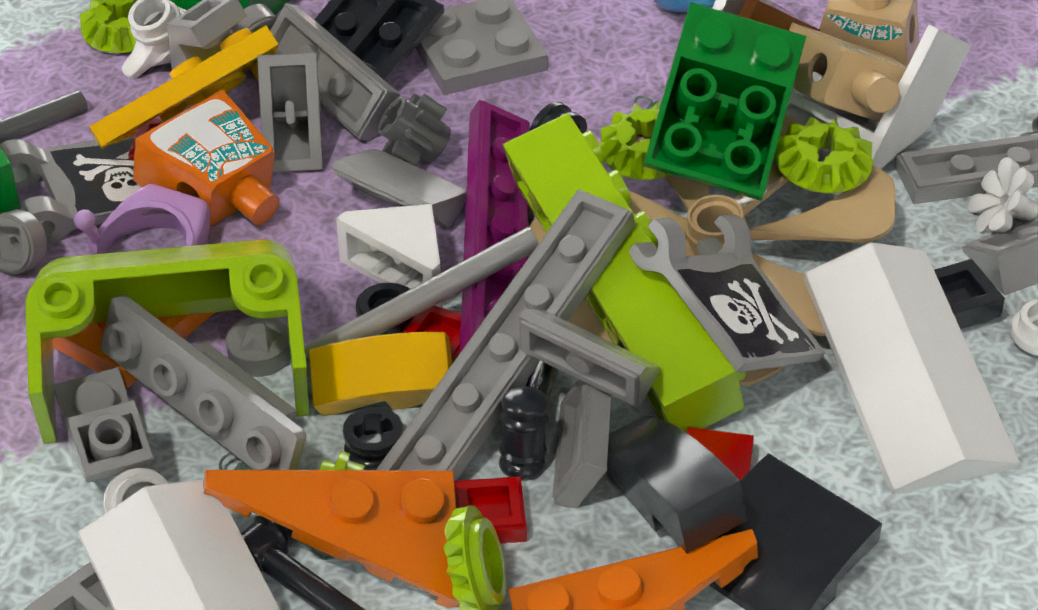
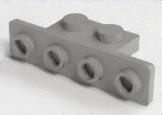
M125 294L111 299L101 342V349L107 356L252 469L297 470L306 441V432L294 423L297 413L295 408L207 342L196 346L191 345Z

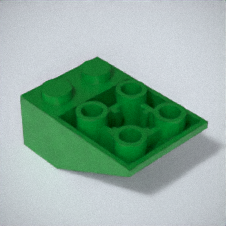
M690 2L674 52L643 166L762 201L806 36Z

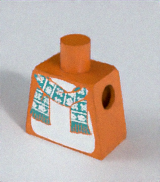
M223 90L135 138L133 181L141 187L147 184H155L204 200L210 207V226H214L237 210L253 224L261 225L275 214L280 203L279 197L270 190L275 156L272 146Z

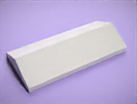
M870 242L805 272L803 281L882 475L892 495L1019 468L1021 463L925 250Z
M204 479L143 487L79 531L82 545L113 610L280 609L228 508L224 507L217 498L204 494Z

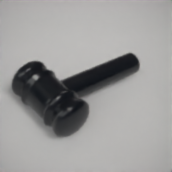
M543 361L539 362L529 376L525 387L510 389L501 399L503 410L500 414L502 442L499 445V452L501 454L499 467L505 475L509 477L521 476V480L539 476L546 466L544 458L547 453L545 431L549 420L547 409L558 369Z
M258 515L253 517L252 522L240 532L260 572L269 575L314 609L366 610L287 554L290 547L300 543V541L291 538L293 530Z

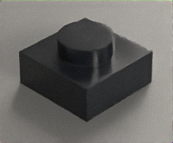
M972 258L934 270L960 329L1001 317L1005 297Z

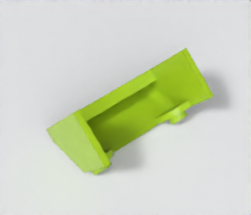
M251 240L63 257L51 261L40 270L26 296L28 395L43 444L57 442L55 392L53 386V338L72 336L82 331L91 323L106 322L111 299L123 294L127 295L154 317L241 310L243 313L255 318L286 317L295 408L297 410L296 417L310 416L298 280L293 257L280 243L271 240Z

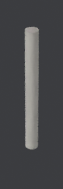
M528 226L304 346L305 354L310 361V349L347 340L380 335L532 254L539 244L538 240Z

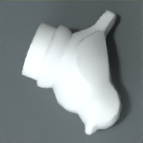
M137 0L133 4L128 14V21L136 43L134 50L122 66V72L126 77L137 79L152 66L171 63L167 24L187 10L177 7L170 0Z

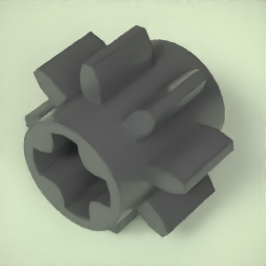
M425 93L421 97L413 94L410 101L403 96L396 98L385 110L378 125V133L389 140L382 151L414 166L417 165L419 160L425 164L432 163L440 156L450 139L451 128L440 121L447 108Z

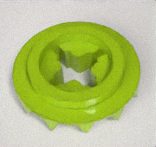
M137 0L90 1L89 10L80 14L81 35L84 41L91 47L104 52H132L136 39L131 33L128 14Z
M660 101L651 109H642L634 103L630 114L614 112L611 125L601 128V149L605 157V163L613 171L617 170L620 175L636 180H654L671 175L643 166L650 139L646 138L637 142L636 134H642L646 137L652 135Z
M810 117L805 126L790 124L785 136L779 137L775 152L776 164L780 172L789 181L801 188L819 193H840L860 186L870 176L874 161L872 159V142L860 138L858 127L845 129L839 127L836 118L830 124H821L814 117ZM821 148L833 150L829 156L825 157L824 162L819 161L820 155L817 153L821 151Z
M472 505L456 508L453 510L450 519L447 520L444 529L447 543L443 548L448 562L446 573L450 576L452 582V595L459 601L460 610H499L506 594V571L496 530L488 518H484L477 507Z

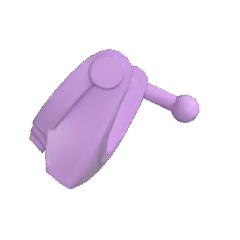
M147 184L128 196L109 215L99 229L95 226V215L85 209L75 214L74 224L78 229L85 231L89 237V249L94 255L105 254L124 235L150 227L171 228L186 235V246L208 244L211 213L207 202L200 198L155 184Z

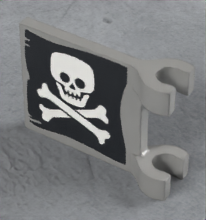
M135 135L101 149L96 140L49 148H39L19 139L8 140L0 144L11 165L21 163L17 167L12 168L16 188L35 184L41 177L44 180L51 198L47 196L29 198L24 201V209L34 215L39 222L44 221L41 225L46 234L47 245L61 241L68 233L77 229L74 224V216L78 211L83 209L91 211L95 215V225L103 224L109 215L128 196L141 188V186L133 181L134 159H129L128 156Z
M736 214L720 215L714 223L724 234V246L718 238L701 239L696 245L699 254L696 256H686L684 232L681 226L672 218L653 219L648 225L649 229L658 239V250L652 242L634 243L630 248L631 258L638 267L665 275L736 372L817 362L826 353L754 261L751 252L750 231L746 222Z

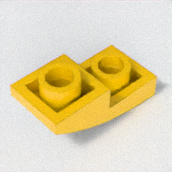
M445 332L396 333L352 339L310 349L313 407L322 416L343 413L385 401L393 410L424 404L452 365L449 337Z

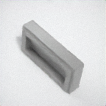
M579 379L560 404L552 497H554V503L567 508H578L607 471L612 395Z

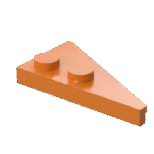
M205 471L203 480L204 494L217 498L224 507L248 518L252 512L293 530L291 538L339 560L358 562L370 574L390 583L392 578L395 577L437 596L435 603L446 608L459 607V601L452 595L451 578L446 573L448 568L447 556L443 549L447 543L444 529L447 520L450 519L453 510L456 509L453 471Z

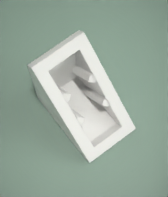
M432 204L344 211L336 218L340 262L379 283H398L412 289L441 273ZM442 302L436 304L435 306L442 307Z

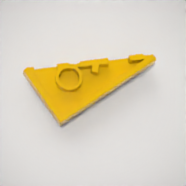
M267 25L251 33L249 28L241 29L227 37L219 45L222 51L204 61L199 56L184 61L170 72L171 80L90 125L89 130L101 149L111 144L134 136L137 133V128L158 116L162 122H165L221 90L229 94L245 80V71L251 70L255 78L259 80L257 56L277 55L279 44Z

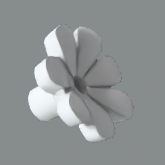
M1005 157L1000 161L998 173L991 170L984 176L981 186L986 191V194H975L969 200L968 211L980 215L976 221L979 233H994L995 231L1004 233L1011 229L1013 217L1025 223L1034 220L1038 215V203L1025 196L1034 184V176L1024 167L1019 168V164L1010 157Z

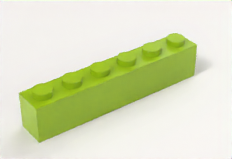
M569 113L503 144L514 182L545 233L548 232L578 189L632 211L629 207V204L632 203L631 196L623 178L617 170L607 173L602 165L605 163V157L596 137L590 130L581 133ZM644 211L636 214L633 213L635 220L634 228L587 293L585 299L612 343L660 366L659 374L645 396L657 417L677 426L684 432L687 431V427L704 429L744 409L739 382L747 378L746 371L736 372L664 274L643 270L634 263L629 252L634 243L652 242L654 246H657L658 239L648 227L651 221Z

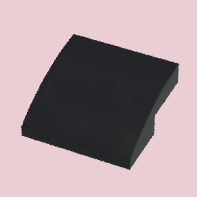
M330 0L314 20L383 80L388 82L442 16L444 5L435 0Z
M768 453L740 481L748 521L718 536L722 537L753 529L758 545L759 558L750 561L745 566L743 573L721 588L715 582L709 586L745 610H824L835 599L837 583L879 542L882 523Z

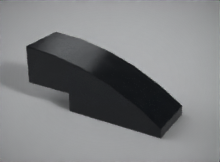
M643 416L609 434L607 471L605 473L655 532L665 528L686 553L748 521L740 480L713 453L677 426L657 417Z

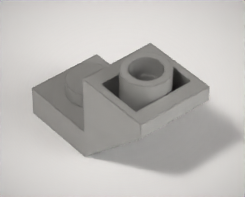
M202 0L167 24L172 70L192 57L199 56L204 61L222 51L219 45L233 34L231 27L247 17L238 0Z
M119 367L53 385L56 401L73 455L86 483L118 475L129 469L142 468L154 464V458L135 400L129 401Z

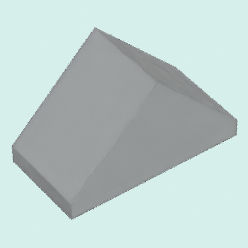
M317 54L258 55L261 131L264 138L272 146L275 154L272 173L323 170L322 112Z

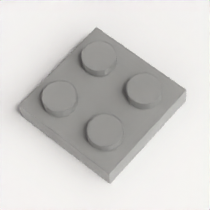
M478 0L444 8L442 16L416 47L443 95L548 70L547 52L512 0Z

